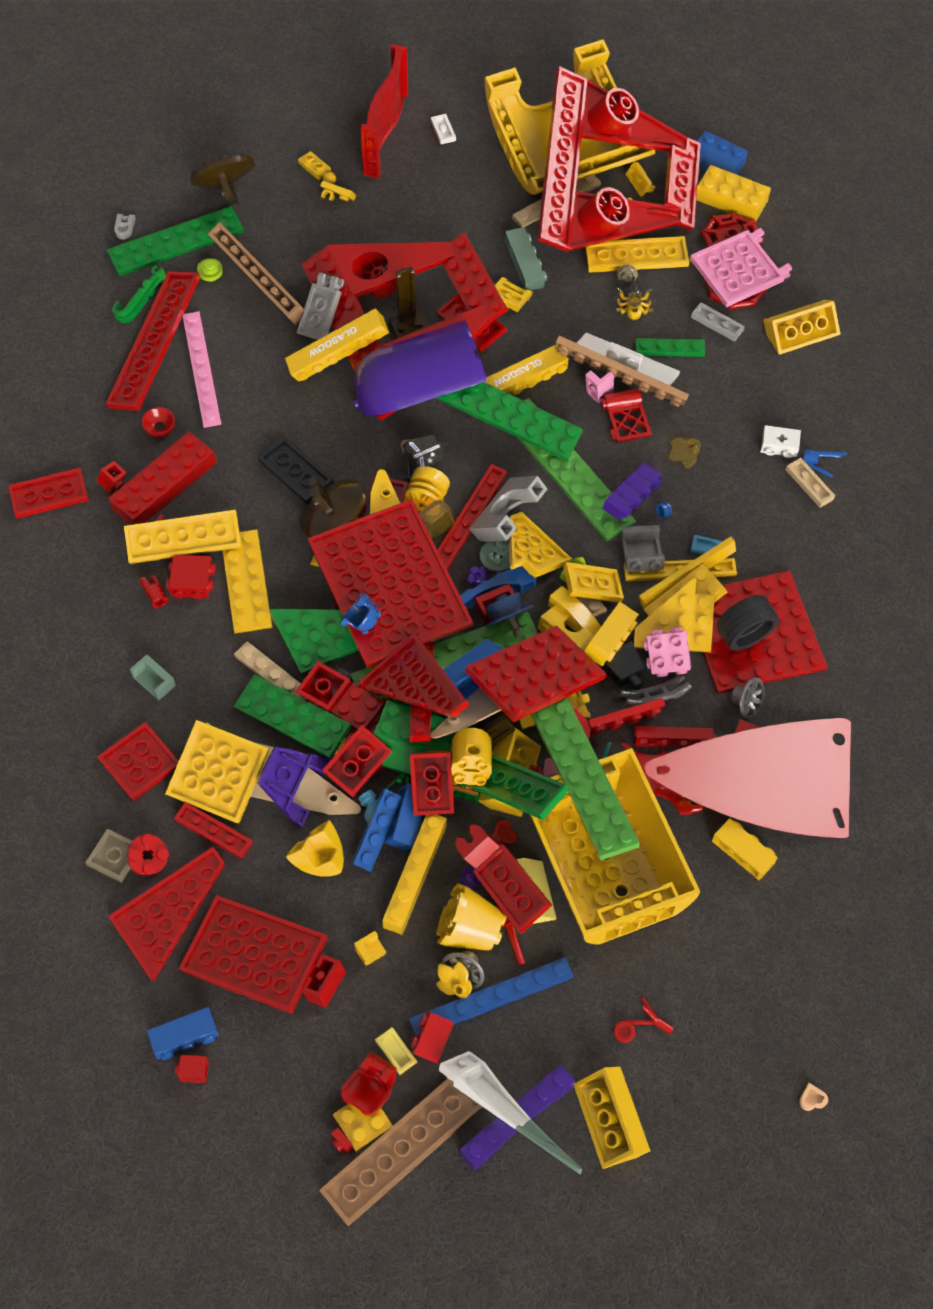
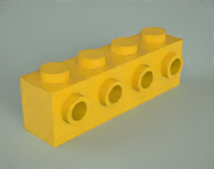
M619 602L584 652L601 666L606 661L610 662L637 625L635 619L639 614Z

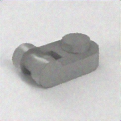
M117 214L114 227L117 238L127 239L132 235L136 220L135 215L129 214V216H124L123 214Z

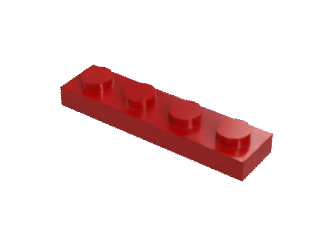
M186 802L174 817L177 823L241 860L253 844L251 839Z

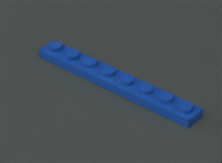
M564 957L470 994L466 998H460L432 1009L430 1012L447 1018L456 1025L572 979L573 973ZM427 1012L409 1019L415 1035H418L421 1028L418 1024L422 1015H426Z

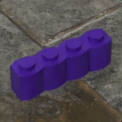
M644 462L609 495L602 509L619 521L624 517L627 519L631 515L633 508L637 509L643 499H647L651 495L653 488L656 490L660 486L662 474Z

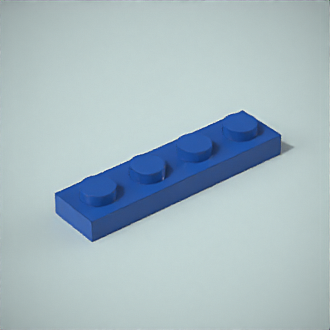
M382 789L351 864L366 871H372L402 796L387 789Z

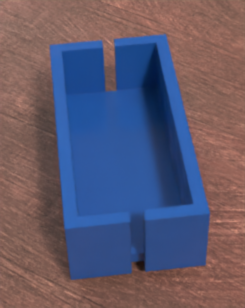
M488 639L478 644L444 669L466 700L479 688L465 672L466 666L503 650V648Z

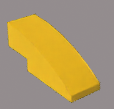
M563 586L550 595L548 606L552 608L556 605L568 614L567 625L576 632L585 628L595 636L601 626L581 601L575 596H570L569 591Z

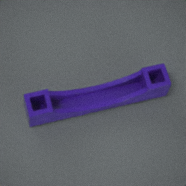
M559 1065L516 1103L533 1119L574 1087L575 1080L562 1065ZM497 1117L460 1149V1155L471 1169L475 1171L518 1131Z

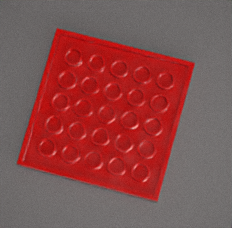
M790 571L723 585L727 593L714 603L711 652H702L717 694L733 691L737 685L745 686L750 679L755 677L761 679L764 684L827 669V664ZM754 595H763L779 617L777 627L766 638L755 645L743 650H732L718 631V619L726 610L741 600Z

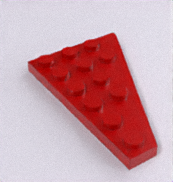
M415 633L357 682L365 690L453 718L470 705Z
M214 847L108 916L152 982L158 977L225 866V862Z

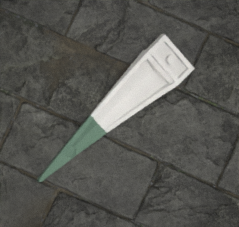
M468 1051L440 1063L439 1071L454 1082V1087L571 1169L581 1174L582 1167L558 1147L533 1122L506 1091L484 1061Z

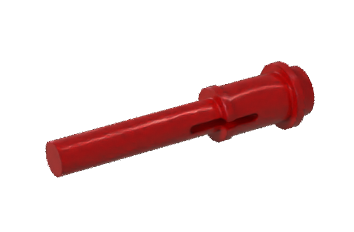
M506 917L502 927L506 928L518 966L524 965L526 962L514 925Z

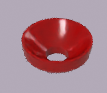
M156 407L144 414L142 425L147 434L153 437H163L174 429L175 418L170 410ZM157 424H164L165 428L157 431L155 426Z

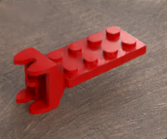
M663 698L590 720H587L576 708L573 710L589 740L590 733L591 736H596L603 733L602 730L607 728L612 731L619 729L624 723H628V725L636 724L643 717H646V720L655 718L658 713H661L665 702Z
M471 825L470 834L473 836V841L468 843L465 839L458 837L456 839L457 850L475 868L473 873L517 931L523 933L553 905L510 850L497 837L488 834L477 825Z

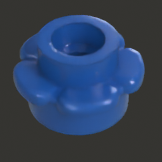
M660 501L656 505L655 511L660 518H668L671 515L672 507L669 503Z

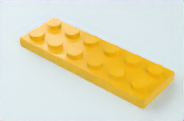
M685 236L613 240L585 247L588 272L618 271L623 265H632L636 270L689 267Z
M236 510L124 526L130 564L173 558V555H193L242 547Z
M256 529L239 532L242 547L223 550L234 633L272 628L258 531Z

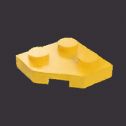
M347 1104L333 1114L343 1133L352 1143L356 1153L382 1136L393 1126L382 1108L376 1114L366 1116L359 1109L351 1104Z

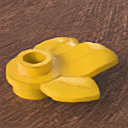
M458 962L454 968L440 963L437 970L440 981L436 983L438 988L447 995L455 994L460 998L469 996L472 984L468 979L469 974L466 967L461 962Z

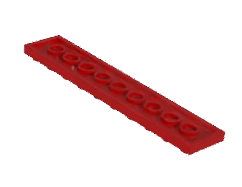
M168 271L108 397L106 406L109 409L140 410L201 278L198 273Z

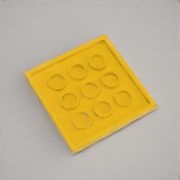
M196 720L165 794L239 824L270 749Z

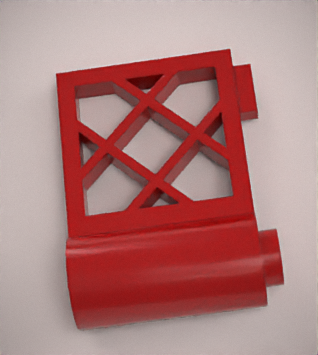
M639 388L603 395L601 407L608 412L612 426L610 430L612 440H616L618 443L652 435ZM639 410L640 417L637 419L631 416V411ZM621 414L624 416L622 422L614 419L613 415ZM627 418L635 422L633 428L624 425ZM639 424L645 428L646 432L639 433L634 429ZM620 428L629 431V434L620 437L618 431Z

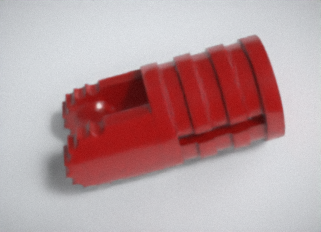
M155 575L150 577L151 585L145 577L139 579L153 608L157 609L168 603V598Z

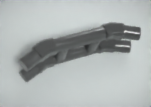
M679 674L662 684L641 690H620L618 695L619 698H627L625 706L634 707L663 698L664 701L680 698L692 686L689 682H686L682 686L677 687L679 683L685 680L684 676ZM658 692L661 693V694L656 695V696H652V697L650 696L651 694H655V693H658Z

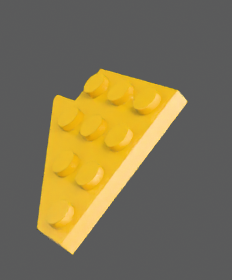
M523 512L509 517L517 527L508 539L511 570L523 566L530 575L536 578L563 567L566 562H571L572 558Z
M693 578L635 628L634 647L645 649L644 639H647V635L651 634V630L662 629L663 632H668L670 628L682 627V630L687 629L689 651L711 652L715 595L696 594V578Z

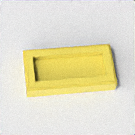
M393 1027L375 1039V1042L390 1063L397 1068L399 1075L417 1063V1060Z

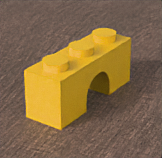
M556 605L541 616L537 629L543 632L557 625L583 651H585L594 637L585 628L579 632L568 631L565 627L569 615Z

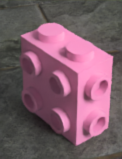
M673 627L668 632H663L662 629L651 630V634H648L647 639H644L645 651L649 650L650 658H647L648 670L651 669L652 674H657V677L667 676L668 672H676V674L688 673L687 670H691L687 629L682 630V627Z

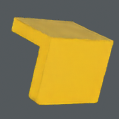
M376 931L354 943L355 950L365 966L386 954V950L380 943Z

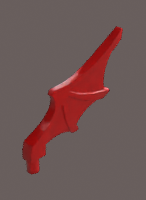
M622 743V744H621V747H622L624 750H628V749H631V748H632V747H631L629 744H627V743ZM633 749L655 796H661L669 800L679 814L689 815L702 812L700 804L691 805V801H686L685 797L663 786L646 774L645 764L652 759L667 754L664 749L656 755L642 754ZM667 766L655 767L658 775L669 772V767Z

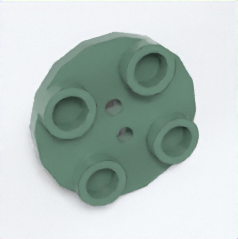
M486 542L480 551V563L483 567L495 573L505 572L510 569L509 542Z

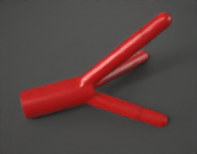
M641 997V1001L644 1004L642 1009L653 1020H624L633 1025H656L668 1034L674 1028L657 1017L644 997Z

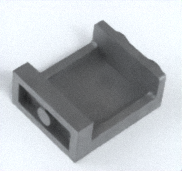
M659 525L622 527L621 542L626 572L664 569L665 556L662 554L659 541Z

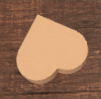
M808 1083L800 1097L799 1104L806 1111L813 1110L814 1107L823 1108L828 1103V1096L824 1091Z

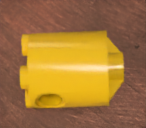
M465 728L458 731L452 739L451 772L457 784L482 786L486 784L487 779L492 773V741L488 733L481 729Z

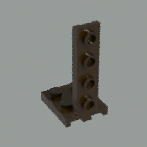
M412 266L395 271L397 317L389 319V322L397 339L429 326L422 309L416 311L415 272Z

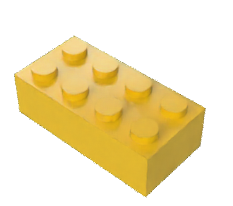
M710 165L697 186L696 200L728 213L735 211L741 216L757 221L768 202L771 188Z

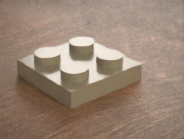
M107 829L85 863L87 866L122 883L130 871V867L127 864V848L132 841Z

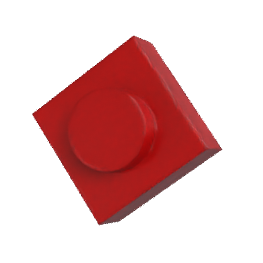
M336 1128L331 1133L334 1139L331 1143L339 1152L343 1150L347 1154L353 1149L352 1143L339 1128Z

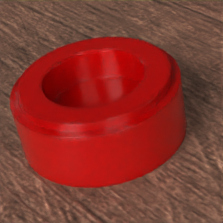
M621 1021L616 1024L614 1035L618 1041L628 1043L635 1037V1027L628 1021Z

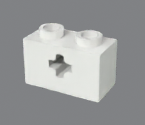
M765 425L762 434L761 452L767 455H783L786 458L797 457L801 430Z

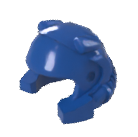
M361 594L353 606L342 616L339 623L344 627L349 624L358 631H362V634H367L377 623L378 617H381V611L377 609V605L369 599L367 594Z

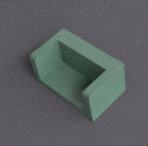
M148 655L144 656L130 669L132 677L158 701L176 686L174 678Z

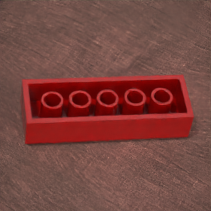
M191 432L186 433L108 498L112 510L130 525L146 523L216 464L214 451Z

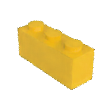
M730 818L715 833L712 840L714 844L758 880L768 872L778 858L772 849L764 847L756 836L747 833L739 822L733 821Z

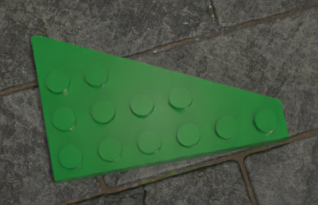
M270 610V615L301 676L309 673L317 661L327 665L358 651L348 627H344L339 623L342 619L340 610Z

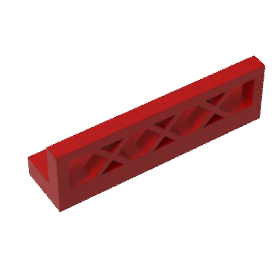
M635 726L634 744L640 747L685 748L716 738V734H713V728Z

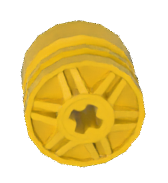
M418 467L411 477L404 501L412 499L419 512L431 515L436 514L441 508L443 498L449 489L450 481L445 474L435 468Z

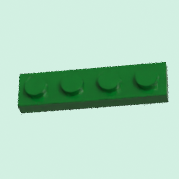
M636 338L635 352L644 356L705 357V339Z

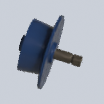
M520 592L508 597L506 594L496 598V602L485 607L492 618V621L485 625V628L502 620L508 621L514 637H518L522 634L514 617L534 607V604L524 606Z

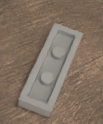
M700 303L691 315L692 319L734 342L744 331L745 326L703 303Z

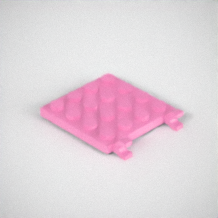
M761 228L753 233H750L748 230L694 253L690 257L691 262L726 307L775 286L791 275L789 271L792 270V267L789 263L778 269L759 245L763 241L761 236L764 235V231Z

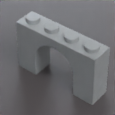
M538 476L509 478L469 529L480 542L507 541L517 529L507 513L519 504L538 502L547 491L546 486Z

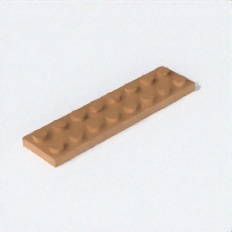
M559 336L556 341L555 349L558 350L557 352L560 355L572 356L574 361L581 364L585 362L593 370L599 371L600 369L605 371V374L611 371L614 374V378L622 379L621 382L624 384L636 385L640 391L645 393L649 391L657 399L663 400L665 398L670 400L669 403L676 407L684 406L689 394L564 337Z
M445 1080L319 1190L345 1224L350 1226L478 1113L483 1106L454 1087L452 1080Z

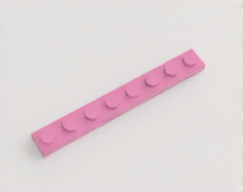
M200 312L183 314L203 426L205 428L221 425Z

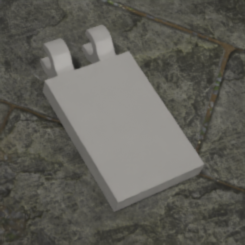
M323 273L318 274L317 283H312L297 334L316 340L328 335L342 293L338 290L343 287L344 280L338 279L335 276H327Z

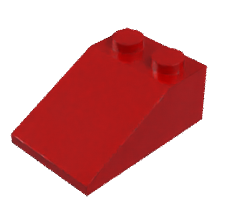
M361 725L322 771L348 795L354 798L391 754L392 750Z
M452 750L412 752L410 754L414 815L454 813V777L451 772Z

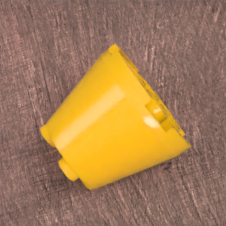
M457 884L451 891L450 896H453V898L443 908L436 935L440 936L437 943L446 947L491 950L493 945H498L501 940L502 933L499 931L501 925H504L507 916L502 910L467 886Z

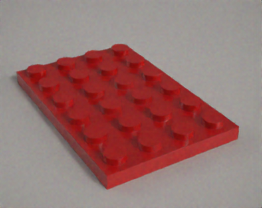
M557 625L469 664L465 668V672L513 722L600 682L606 677V673Z
M216 895L179 970L185 974L292 1014L302 994L301 989L314 964H316L328 937L323 933Z

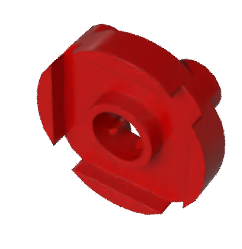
M151 834L137 837L127 848L128 866L134 873L142 876H151L160 872L165 867L169 857V851L165 843L160 838ZM144 850H145L146 852H147V851H150V852L152 853V854H151V856H152V859H151V860H150V859H146V860L143 859L142 856H144V854H142V852H143Z

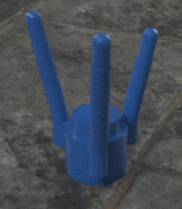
M806 449L803 460L811 469L833 477L831 473L815 466L814 463H818L819 456L840 458L842 455H847V452Z

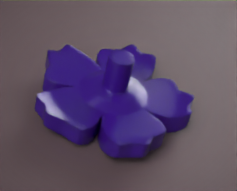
M471 567L469 569L471 574H468L466 580L468 583H473L474 587H477L482 581H488L489 577L484 576L487 574L484 567Z
M467 866L463 868V876L459 880L464 886L468 884V888L474 890L478 887L477 884L482 885V883L473 873L475 868L473 867L471 872V869Z

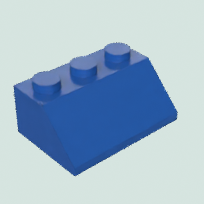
M705 131L697 141L701 143L699 170L705 173L709 166L712 165L737 175L746 163L748 150L708 131Z

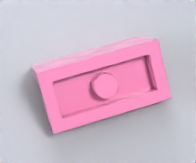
M592 371L586 374V392L597 403L601 402L603 395L614 392V374L611 371L601 379Z

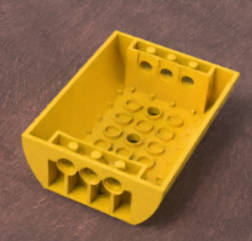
M632 748L600 759L599 762L640 842L638 848L612 856L608 860L600 861L568 792L544 820L530 815L583 938L590 944H602L676 916L687 908L700 894L698 885ZM559 774L550 777L556 781L563 783ZM622 887L627 891V894L619 896L616 893V889Z

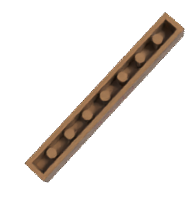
M219 222L208 235L296 326L301 321L304 311L302 306Z

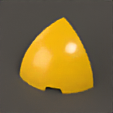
M328 820L310 831V835L305 840L296 843L286 858L300 870L312 875L327 877L340 874L344 863L343 849L340 838L331 821Z

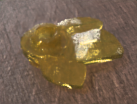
M679 437L670 442L673 449L669 452V461H682L685 469L691 468L697 462V454L701 450L699 440ZM689 445H695L693 448H689Z

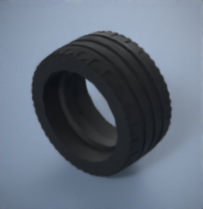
M754 595L741 600L726 610L718 619L717 628L726 644L732 650L738 651L751 647L766 638L777 627L779 617L763 595Z

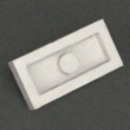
M446 114L431 117V124L440 144L456 141V135Z

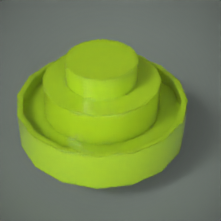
M212 258L202 260L197 267L198 274L204 281H215L223 273L222 264Z

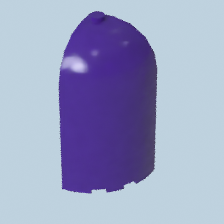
M466 320L376 349L366 355L358 364L353 378L356 399H353L356 410L360 409L361 414L364 416L386 414L487 381L481 359L474 353L477 347Z

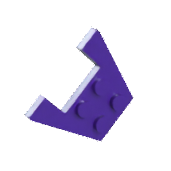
M274 747L256 783L297 827L301 828L310 811L292 800L307 768L309 767L322 776H326L322 770L332 759Z

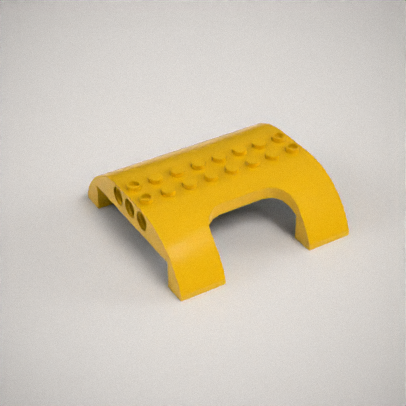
M604 39L574 49L575 74L610 91L617 87L606 65L610 52ZM512 68L485 77L487 104L495 132L514 174L522 187L528 193L535 195L543 192L553 101L538 106L526 104L519 93L522 81L516 68ZM581 138L577 180L654 155L656 152L653 149Z

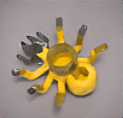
M632 284L629 292L628 287H626L628 297H624L622 290L616 289L621 299L627 301L621 303L619 298L614 297L613 300L617 301L620 308H616V311H620L621 314L627 312V317L630 320H638L641 317V313L646 315L648 311H653L652 308L644 310L642 306L649 307L652 302L656 301V298L650 299L648 303L641 302L647 300L653 290L652 288L646 292L644 297L641 296L643 288L641 287L639 292L637 284L635 288Z

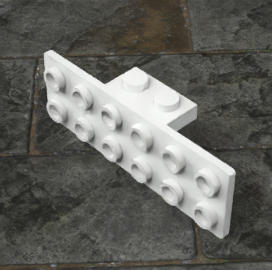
M585 333L577 342V344L670 386L680 373L679 370L644 357L640 353Z

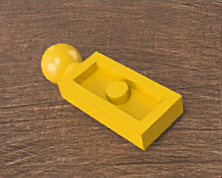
M311 151L298 159V163L317 180L323 178L325 182L331 184L336 182V175L331 172V168Z

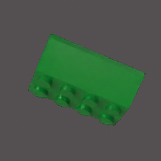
M389 697L374 732V736L392 750L381 766L411 776L410 754L412 752L452 750V739L457 732L439 738L431 737V741L410 742L411 706L406 705V702ZM432 711L431 733L447 719L443 717V714Z

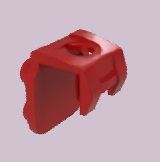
M372 1052L360 1065L361 1069H356L340 1090L343 1101L359 1109L366 1116L376 1114L389 1099L397 1072L395 1066Z

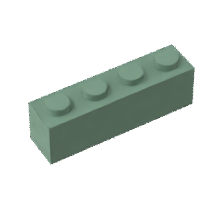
M525 227L505 231V243L525 290L544 288L547 275L545 271H542L541 260L536 256V248L531 244L530 234L526 232Z

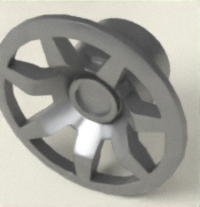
M756 677L752 678L745 686L737 685L732 692V702L739 705L741 715L745 719H752L763 704L765 691L762 680ZM761 694V698H756V695ZM754 703H758V704H759L757 711H756L755 706L753 705Z
M463 951L461 953L448 954L443 958L441 963L445 964L447 960H450L452 965L448 966L452 968L458 962H461L466 967L470 980L477 983L472 985V990L482 985L485 975L483 968L479 964L478 957L474 953ZM479 971L480 979L475 976V972Z

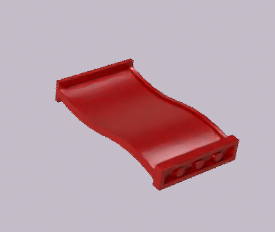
M391 44V71L370 104L367 124H362L361 126L364 176L380 178V150L400 118L403 97H408L407 47Z

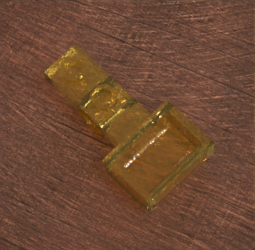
M441 500L432 502L420 512V516L431 538L434 540L449 530L455 523L450 507Z

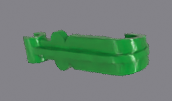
M156 265L151 269L153 275L149 280L145 279L143 281V288L138 289L124 309L119 301H116L112 307V312L117 321L129 323L135 319L148 302L149 297L155 294L156 286L159 283H163L166 277L163 267L159 270Z

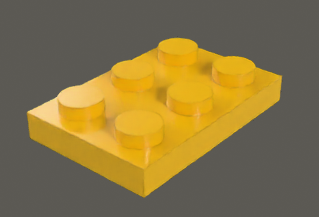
M565 563L564 572L570 596L618 603L624 599L616 569Z

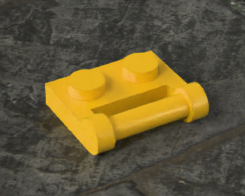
M502 277L495 285L506 306L516 312L522 308L533 293L529 289L525 290L509 282L505 277Z

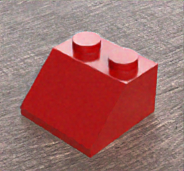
M317 661L296 690V693L323 709L330 711L351 686V681L349 678Z

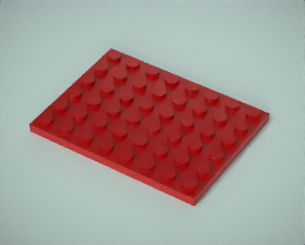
M412 499L308 538V543L342 616L353 606L361 594H367L369 599L377 605V609L381 611V617H378L377 623L367 634H362V631H358L349 624L347 625L366 668L379 664L414 633L426 645L473 626V621Z

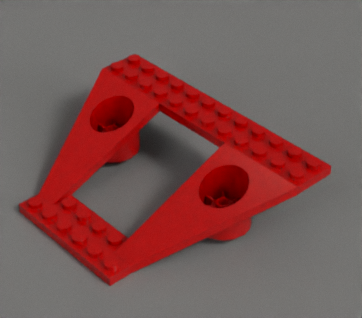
M559 67L556 70L538 241L568 252L675 225L691 231L695 223L701 143L684 136L640 110L635 98L626 90L614 88L607 91L594 82ZM581 138L668 152L664 205L626 199L621 192L609 187L601 189L596 194L576 191Z
M465 232L451 242L328 245L301 264L311 285L312 283H317L319 273L344 280L343 287L338 290L342 293L331 324L334 331L365 314L357 297L369 293L375 298H385L396 291L395 271L411 266L416 275L443 264L468 309L464 313L381 345L379 339L368 344V346L347 356L354 371H356L362 359L376 349L465 320L469 326L471 336L475 339L495 319L509 311ZM396 411L380 414L377 417L382 421Z

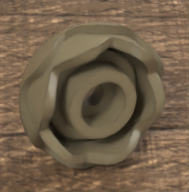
M623 265L618 269L617 275L619 280L623 279L629 282L636 281L638 272L632 265Z

